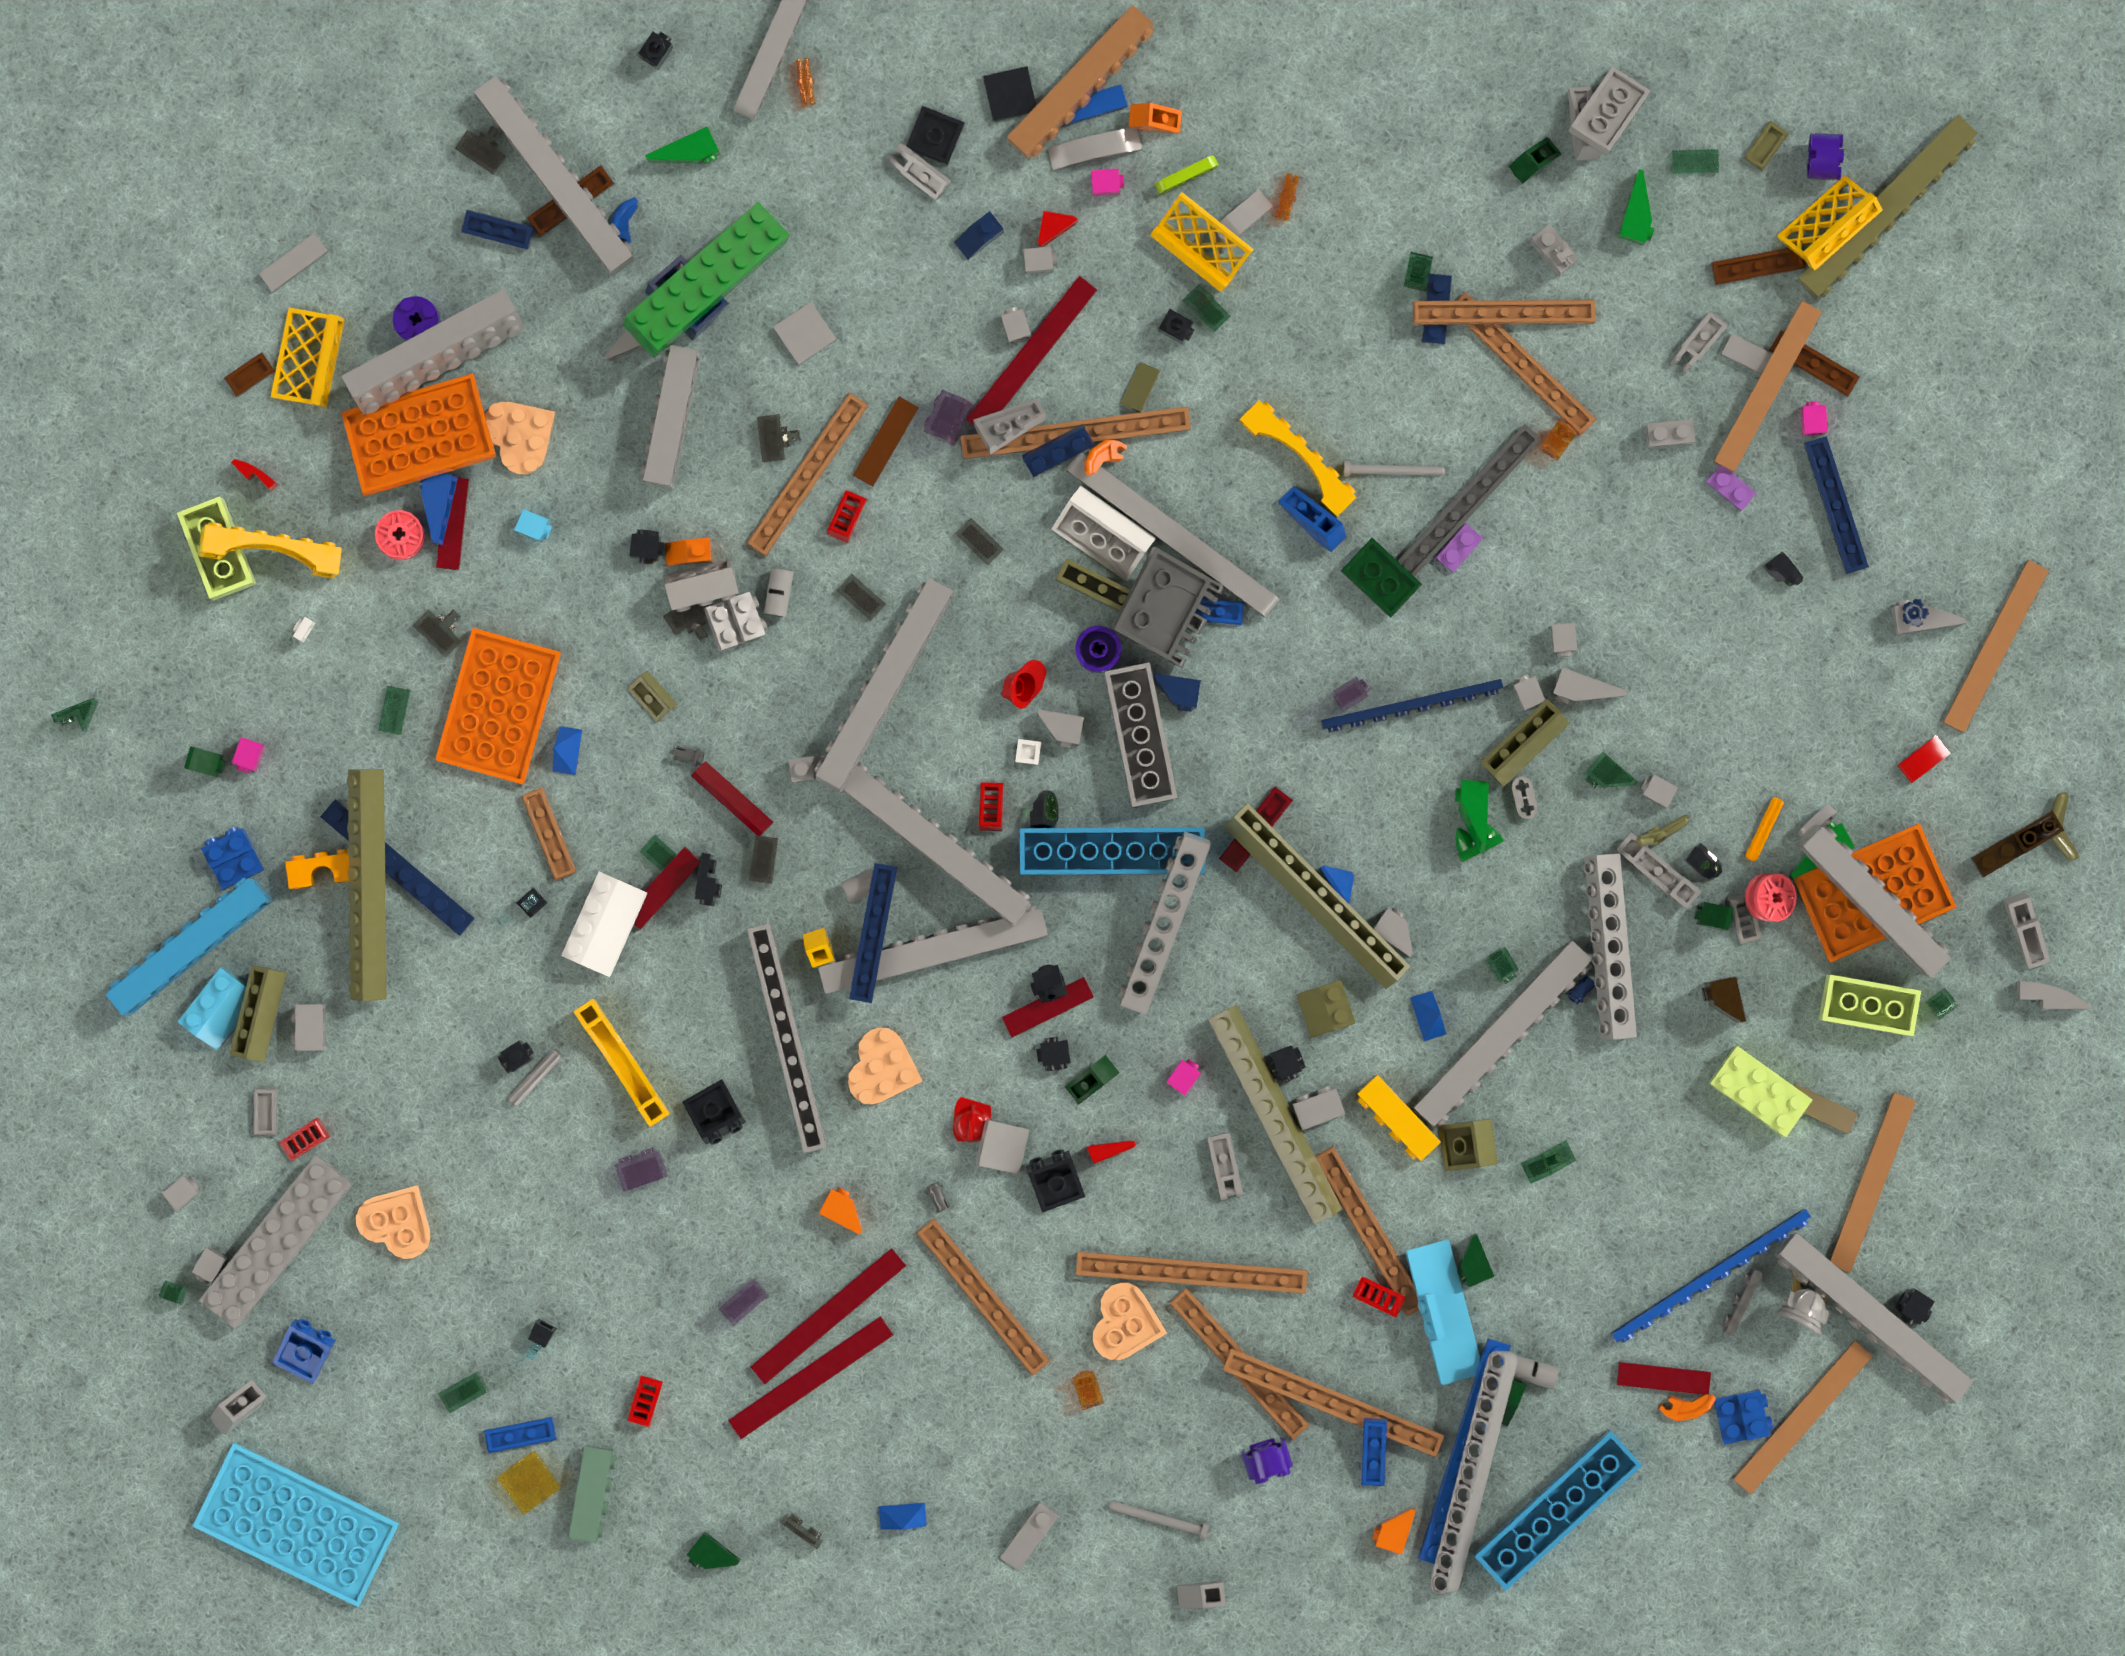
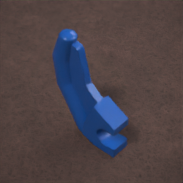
M635 197L622 202L613 212L610 224L613 223L619 230L620 235L618 237L620 240L625 239L629 244L632 242L629 232V220L638 208V200Z

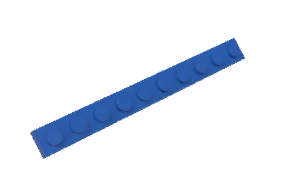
M1806 1209L1800 1210L1611 1332V1336L1616 1342L1620 1340L1622 1343L1628 1341L1634 1336L1632 1332L1639 1328L1645 1330L1653 1324L1652 1320L1659 1315L1663 1318L1673 1311L1671 1307L1677 1303L1680 1305L1687 1303L1692 1299L1691 1294L1697 1290L1702 1293L1712 1286L1710 1284L1711 1281L1716 1278L1720 1281L1730 1275L1731 1272L1729 1270L1736 1265L1740 1268L1750 1262L1749 1257L1753 1254L1761 1255L1769 1249L1768 1245L1776 1240L1779 1243L1789 1236L1787 1232L1793 1228L1799 1230L1808 1224L1807 1219L1811 1217Z
M1487 1338L1418 1555L1420 1560L1435 1564L1488 1357L1495 1351H1510L1511 1345ZM1501 1358V1364H1502V1366H1503V1364H1504L1503 1358ZM1497 1379L1495 1381L1496 1388L1498 1387Z

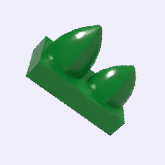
M1487 824L1485 851L1504 842L1501 834H1498L1489 824ZM1457 828L1455 841L1460 861L1463 862L1480 854L1471 835L1467 831Z

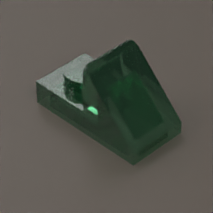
M1415 252L1410 253L1403 287L1426 292L1433 260L1432 256Z
M1199 284L1182 300L1214 333L1231 317L1215 301V297Z
M91 698L51 714L53 722L66 726L75 722L74 718L77 717L82 732L87 733L99 704L98 699Z

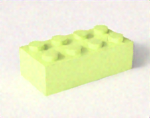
M222 497L214 498L177 513L209 599L215 601L256 585L243 549L226 553L221 560L198 556L201 529L205 525H208V523L222 524L223 528L229 529L234 526L225 500Z
M1826 975L1819 1020L1899 1035L1914 1036L1921 991L1841 976Z
M1738 1046L1733 1047L1708 1082L1709 1085L1782 1137H1787L1812 1102L1810 1097Z

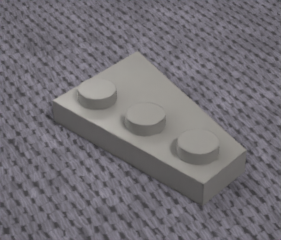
M1034 399L974 419L973 422L989 453L992 454L1044 421L1046 413L1038 399Z

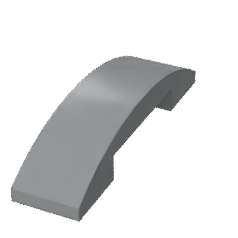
M1135 128L1092 135L1048 148L1053 171L1075 166V164L1142 150L1138 130Z
M1631 832L1616 850L1662 891L1685 909H1688L1702 891L1685 877L1681 876L1650 850L1648 846H1638L1636 844L1637 837Z

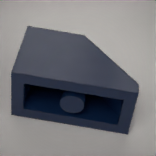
M989 211L973 223L954 243L966 259L969 260L1002 235L1004 228Z
M1155 673L1154 680L1171 703L1178 706L1179 711L1191 712L1192 708H1197L1201 680Z

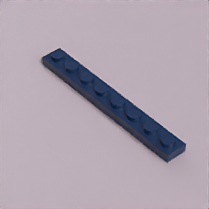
M1493 680L1321 720L1322 729H1328V732L1331 733L1342 730L1341 726L1350 724L1351 728L1365 725L1364 720L1373 719L1375 723L1387 720L1386 715L1395 714L1396 717L1409 715L1408 710L1416 708L1418 712L1431 710V705L1440 703L1441 707L1453 705V700L1460 698L1463 699V702L1475 700L1476 695L1485 693V697L1499 694L1498 690L1503 688L1502 680Z
M335 799L320 817L349 841L347 830L349 813ZM385 842V873L455 933L461 936L475 918Z

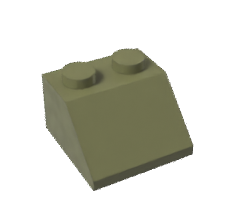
M1341 980L1296 994L1311 1038L1356 1024Z
M1492 1119L1439 1126L1445 1171L1480 1168L1498 1164Z

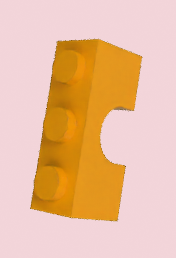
M347 849L336 850L337 855L328 856L327 852L314 853V858L305 859V855L292 856L291 861L285 862L289 889L314 887V874L321 867L331 869L335 883L349 882V855Z

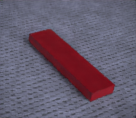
M457 479L443 545H438L436 568L460 570L470 479Z
M706 761L691 775L694 780L758 837L774 823Z
M1274 787L1256 812L1273 827L1293 800L1277 787ZM1234 838L1219 857V860L1237 873L1251 854Z
M686 846L645 890L647 892L646 898L634 922V925L639 930L648 923L700 865V859Z
M1085 977L1066 985L1068 992L1066 996L1042 1003L1039 998L1003 1016L1002 1019L1011 1038L1094 998Z
M1619 1362L1616 1385L1709 1395L1711 1372Z

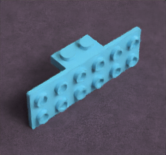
M1443 1240L1407 1250L1406 1256L1418 1298V1308L1423 1317L1424 1331L1430 1343L1440 1384L1445 1385L1476 1376L1481 1359L1450 1241Z

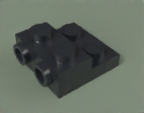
M701 853L694 899L700 900L699 904L715 906L716 898H721L722 884H719V879L710 877L711 874H715L717 860L713 859L714 855Z
M722 1079L682 1101L695 1128L706 1145L709 1143L711 1145L722 1141L723 1135L728 1132L732 1134L739 1132L743 1128L742 1124L746 1123L739 1107Z
M1063 1149L1056 1150L1051 1153V1157L1046 1159L1036 1157L1029 1161V1165H1026L1042 1213L1085 1197L1069 1150L1065 1152Z

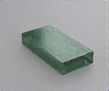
M1718 149L1672 151L1673 174L1719 173Z
M387 686L378 731L402 735L411 690Z
M656 835L639 851L661 872L677 855Z

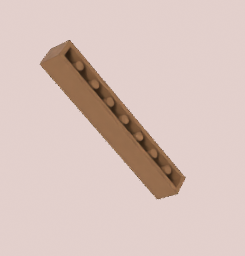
M1132 5L1007 136L1009 143L1027 160L1039 156L1047 141H1052L1057 137L1059 129L1063 124L1067 125L1075 117L1074 112L1079 107L1084 108L1090 102V96L1095 91L1099 92L1106 85L1107 78L1111 74H1117L1122 68V63L1127 58L1130 59L1138 51L1137 47L1143 41L1147 42L1154 33L1153 22Z

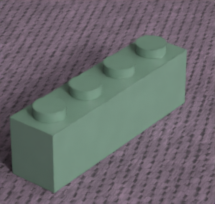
M589 1445L585 1446L568 1538L596 1543L598 1538L603 1537L605 1524H601L602 1515L607 1514L609 1502L605 1501L606 1492H611L613 1479L609 1478L610 1469L614 1470L617 1456L613 1455L614 1450Z

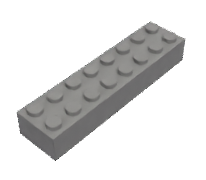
M502 289L341 377L362 414L374 413L380 406L396 401L408 391H415L421 384L437 379L440 374L457 368L467 359L476 358L482 351L498 346L506 338L517 336L521 330L525 329V326L505 289Z
M1814 825L1795 843L1797 847L1922 975L1932 978L1951 960L1947 955L1949 950L1941 942L1931 938L1933 934L1927 927L1915 922L1917 917L1909 909L1899 906L1901 903L1899 898L1892 892L1885 891L1883 889L1885 884L1877 876L1867 873L1869 868L1860 859L1857 860L1851 856L1853 851L1845 843L1835 840L1837 835L1828 826Z
M315 1155L199 1301L234 1329L239 1328L354 1183L321 1156Z

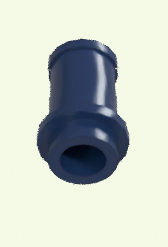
M1585 975L1573 990H1569L1568 998L1576 1005L1579 1002L1583 1003V998L1595 987L1594 981Z

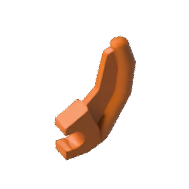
M1104 440L1089 451L1084 462L1085 474L1087 476L1094 475L1104 462H1120L1124 456L1120 455L1117 450L1123 452L1127 445L1116 440Z
M1705 1394L1693 1401H1684L1680 1398L1669 1396L1668 1400L1672 1403V1407L1665 1408L1661 1403L1659 1409L1666 1417L1678 1422L1695 1419L1711 1409L1716 1397L1712 1394Z

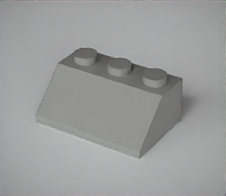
M731 558L665 575V588L671 610L677 609V612L689 610L690 606L695 604L706 606L719 598H722L723 601L735 598V594L739 593Z

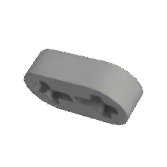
M1521 776L1512 782L1511 790L1518 816L1528 820L1536 815L1538 811L1531 781L1527 777ZM1519 780H1522L1523 784H1528V788L1525 789V797H1522L1521 791L1515 788V786L1519 785ZM1523 799H1527L1528 806H1533L1529 816H1526L1525 812L1521 813V808L1524 807Z
M1830 804L1826 805L1801 828L1798 835L1802 837L1814 825H1828L1838 812Z

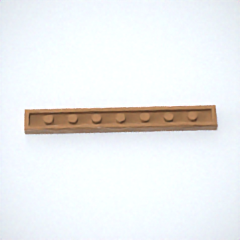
M1464 292L1457 301L1474 300ZM1499 324L1466 325L1579 436L1597 420Z
M1595 300L1412 302L1413 325L1596 323Z
M1801 301L1714 460L1716 464L1733 473L1735 472L1822 311Z
M849 392L748 540L747 545L763 556H767L868 408V404Z
M2027 560L1943 721L1944 724L1962 733L1965 732L2049 570Z
M1893 1092L1829 1260L1839 1269L1851 1273L1916 1102Z
M1334 1146L1328 1148L1315 1157L1337 1199L1391 1290L1406 1297L1401 1308L1408 1317L1419 1310L1414 1283Z
M935 1218L916 1232L1032 1376L1050 1362Z
M1187 1288L1169 1302L1223 1364L1230 1349L1246 1354ZM1235 1376L1292 1441L1310 1426L1283 1395Z
M1854 1340L1735 1475L1733 1480L1751 1495L1872 1358V1355Z

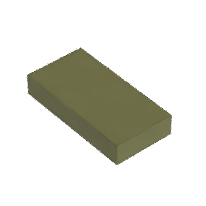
M1770 120L1744 159L1763 171L1789 133Z

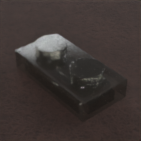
M972 518L955 533L987 566L1004 550Z
M853 574L837 590L840 595L870 621L886 605Z
M755 835L749 881L773 884L779 838L758 837Z
M786 1513L780 1523L818 1549L823 1542V1539L820 1538L822 1534L813 1527L808 1529L803 1526V1520L796 1514L788 1515Z

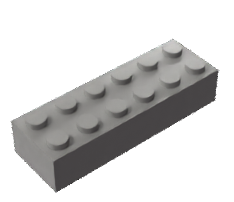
M671 345L670 351H665L663 363L666 366L665 373L661 372L659 386L662 389L661 395H656L654 409H656L657 414L656 418L652 417L649 431L652 433V439L647 440L645 454H647L648 459L647 463H642L640 473L646 485L674 490L701 357L698 350Z
M1150 662L1105 671L1104 674L1132 808L1177 799Z

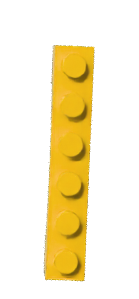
M1258 400L1239 419V422L1254 437L1257 435L1270 437L1288 446L1299 455L1311 469L1320 486L1323 497L1320 503L1337 518L1356 499L1354 495L1356 491L1347 482L1343 484L1338 479L1340 475L1331 466L1327 468L1321 462L1324 459L1315 450L1311 452L1305 446L1307 442L1299 434L1295 436L1289 430L1291 426L1282 417L1278 419L1273 414L1275 410L1266 401L1262 403Z
M208 523V525L201 529L198 556L221 560L226 553L236 550L266 549L283 553L300 561L312 570L311 575L334 579L339 574L342 548L335 547L336 544L331 542L317 544L308 538L294 540L290 539L289 535L284 534L270 536L268 532L255 530L253 533L245 531V528L233 526L229 529L223 528L222 524Z
M591 999L573 1011L617 1074L649 1127L654 1126L671 1114L597 1001Z

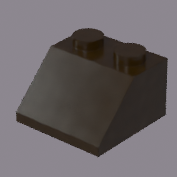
M1737 976L1704 983L1705 987L1702 988L1704 1001H1708L1711 1007L1736 1023L1747 1022Z

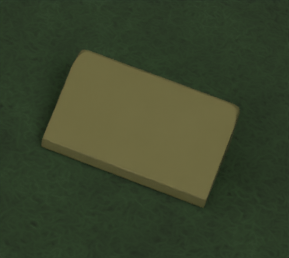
M1139 362L1120 404L1141 413L1161 370Z
M648 671L641 674L627 688L657 723L678 705Z

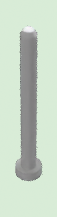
M1344 461L1343 477H1350V474L1442 476L1445 474V468L1437 466L1350 464V461Z
M1114 1501L1109 1504V1509L1112 1511L1200 1535L1199 1539H1206L1209 1524L1204 1523L1203 1526Z

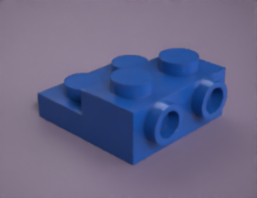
M237 826L225 831V837L219 840L217 836L210 838L204 842L205 846L201 848L222 890L235 885L243 878L247 879L264 870L244 828L238 829Z
M295 1319L289 1326L272 1363L314 1384L336 1340L331 1338L332 1334L329 1331L323 1329L318 1331L312 1328V1324L308 1320Z
M1757 1389L1716 1398L1714 1405L1724 1445L1770 1436L1769 1430H1773L1771 1417H1766L1764 1408L1768 1407L1765 1393L1761 1394V1391Z

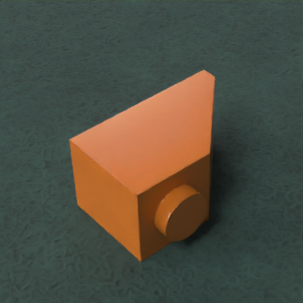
M1154 103L1131 104L1129 127L1143 131L1179 134L1182 111Z
M710 538L685 539L665 543L667 566L713 563Z
M838 1187L837 1190L832 1188L819 1214L860 1235L863 1229L854 1201L849 1197L850 1192L841 1187Z
M1409 1507L1381 1522L1380 1527L1376 1526L1372 1536V1540H1375L1374 1545L1402 1555L1416 1510Z

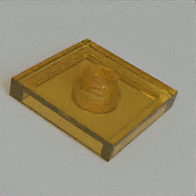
M535 1450L497 1477L523 1515L562 1488Z

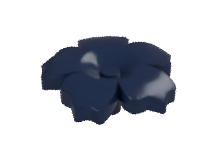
M1914 599L1913 602L1905 603L1902 608L1906 612L1903 614V621L1906 624L1911 623L1913 626L1920 627L1923 625L1922 619H1926L1927 615H1929V609L1923 608L1924 604L1921 599Z

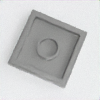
M811 302L773 327L799 366L837 340Z
M985 1120L975 1165L1019 1174L1029 1129Z

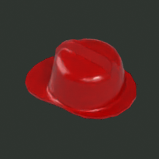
M1030 660L1019 671L1009 673L1004 679L1003 690L1000 695L1011 701L1015 707L1019 709L1026 708L1043 687L1046 677V669L1043 663L1038 660Z
M964 1097L958 1099L953 1120V1134L958 1142L981 1141L985 1120H991V1105Z

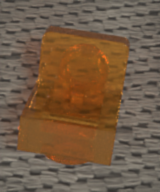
M1558 420L1539 449L1558 461L1576 436L1577 431L1569 424Z
M1082 1371L1075 1377H1072L1082 1410L1104 1404L1094 1371Z

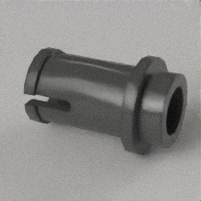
M677 745L674 760L693 763L694 766L702 765L704 752L699 748L693 750Z
M936 1182L926 1187V1194L930 1195L937 1213L951 1207L942 1190L943 1185Z

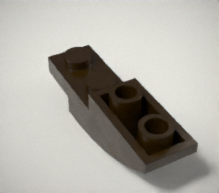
M2051 811L1971 857V860L1982 878L2065 830L2055 813Z

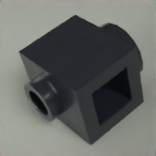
M652 31L638 52L639 58L659 70L674 48L672 43H670L671 38L662 32L657 34Z
M1169 308L1158 328V332L1183 344L1184 340L1189 341L1195 331L1192 328L1194 322Z
M637 529V533L631 536L629 556L639 559V563L653 564V560L658 561L659 556H663L664 542H660L659 532Z
M1058 964L1041 966L1036 972L1032 973L1034 982L1030 983L1034 996L1038 995L1042 1003L1051 1002L1068 995L1065 980Z
M1058 1037L1044 1038L1045 1043H1041V1048L1036 1049L1038 1062H1043L1045 1071L1067 1069V1063H1071L1068 1040L1058 1041Z
M522 1040L512 1044L500 1052L501 1055L498 1056V1060L508 1074L519 1070L534 1060L531 1056L534 1054L528 1042L523 1043Z
M1290 1045L1270 1053L1273 1062L1269 1065L1273 1075H1278L1279 1079L1285 1078L1286 1082L1298 1078V1072L1306 1068L1298 1047L1293 1048Z
M1912 1288L1911 1291L1906 1289L1899 1298L1895 1308L1903 1314L1901 1316L1902 1320L1910 1325H1913L1914 1322L1920 1325L1922 1321L1926 1323L1932 1314L1930 1309L1935 1301L1917 1289Z

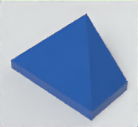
M559 726L554 745L552 772L576 775L582 736L581 729Z
M1329 866L1319 868L1330 886L1349 904L1354 874L1350 871Z
M1433 991L1410 997L1423 1040L1427 1041L1446 1035L1441 1012Z
M925 1503L879 1506L881 1530H905L927 1526Z

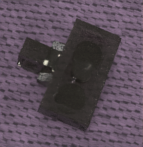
M491 126L486 135L481 133L478 137L467 130L455 147L457 151L492 175L495 174L506 157L496 150L499 144L495 141L501 134V131L494 126Z
M780 414L757 417L762 463L786 460L785 448L790 447L789 442L801 440L800 431H788L787 426L782 427Z
M695 604L690 606L689 610L677 612V609L665 614L663 618L675 636L685 630L688 634L694 631L698 639L702 641L708 637L702 626L706 624L704 608L710 606V604L706 606Z
M428 609L413 625L445 658L462 642L453 633L457 629L453 624L461 617L454 609L446 617L441 614L438 618Z

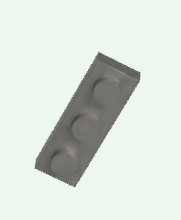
M1754 1269L1750 1273H1745L1741 1282L1744 1285L1741 1294L1737 1292L1731 1304L1735 1307L1731 1315L1727 1313L1723 1320L1722 1326L1725 1327L1723 1332L1731 1336L1735 1335L1763 1273Z

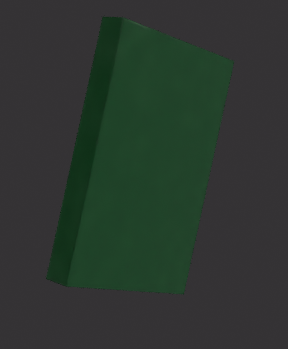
M1373 538L1340 571L1390 618L1422 586V583Z

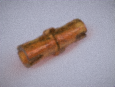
M804 58V68L802 59L795 60L798 80L796 82L797 86L800 87L801 106H807V96L809 97L810 106L815 105L816 101L813 90L815 81L811 76L810 59Z
M1289 173L1285 174L1286 177L1282 193H1279L1278 196L1280 201L1275 215V219L1280 220L1284 211L1282 221L1289 222L1293 202H1296L1297 197L1295 193L1300 179L1299 176L1294 175L1291 184L1293 174Z

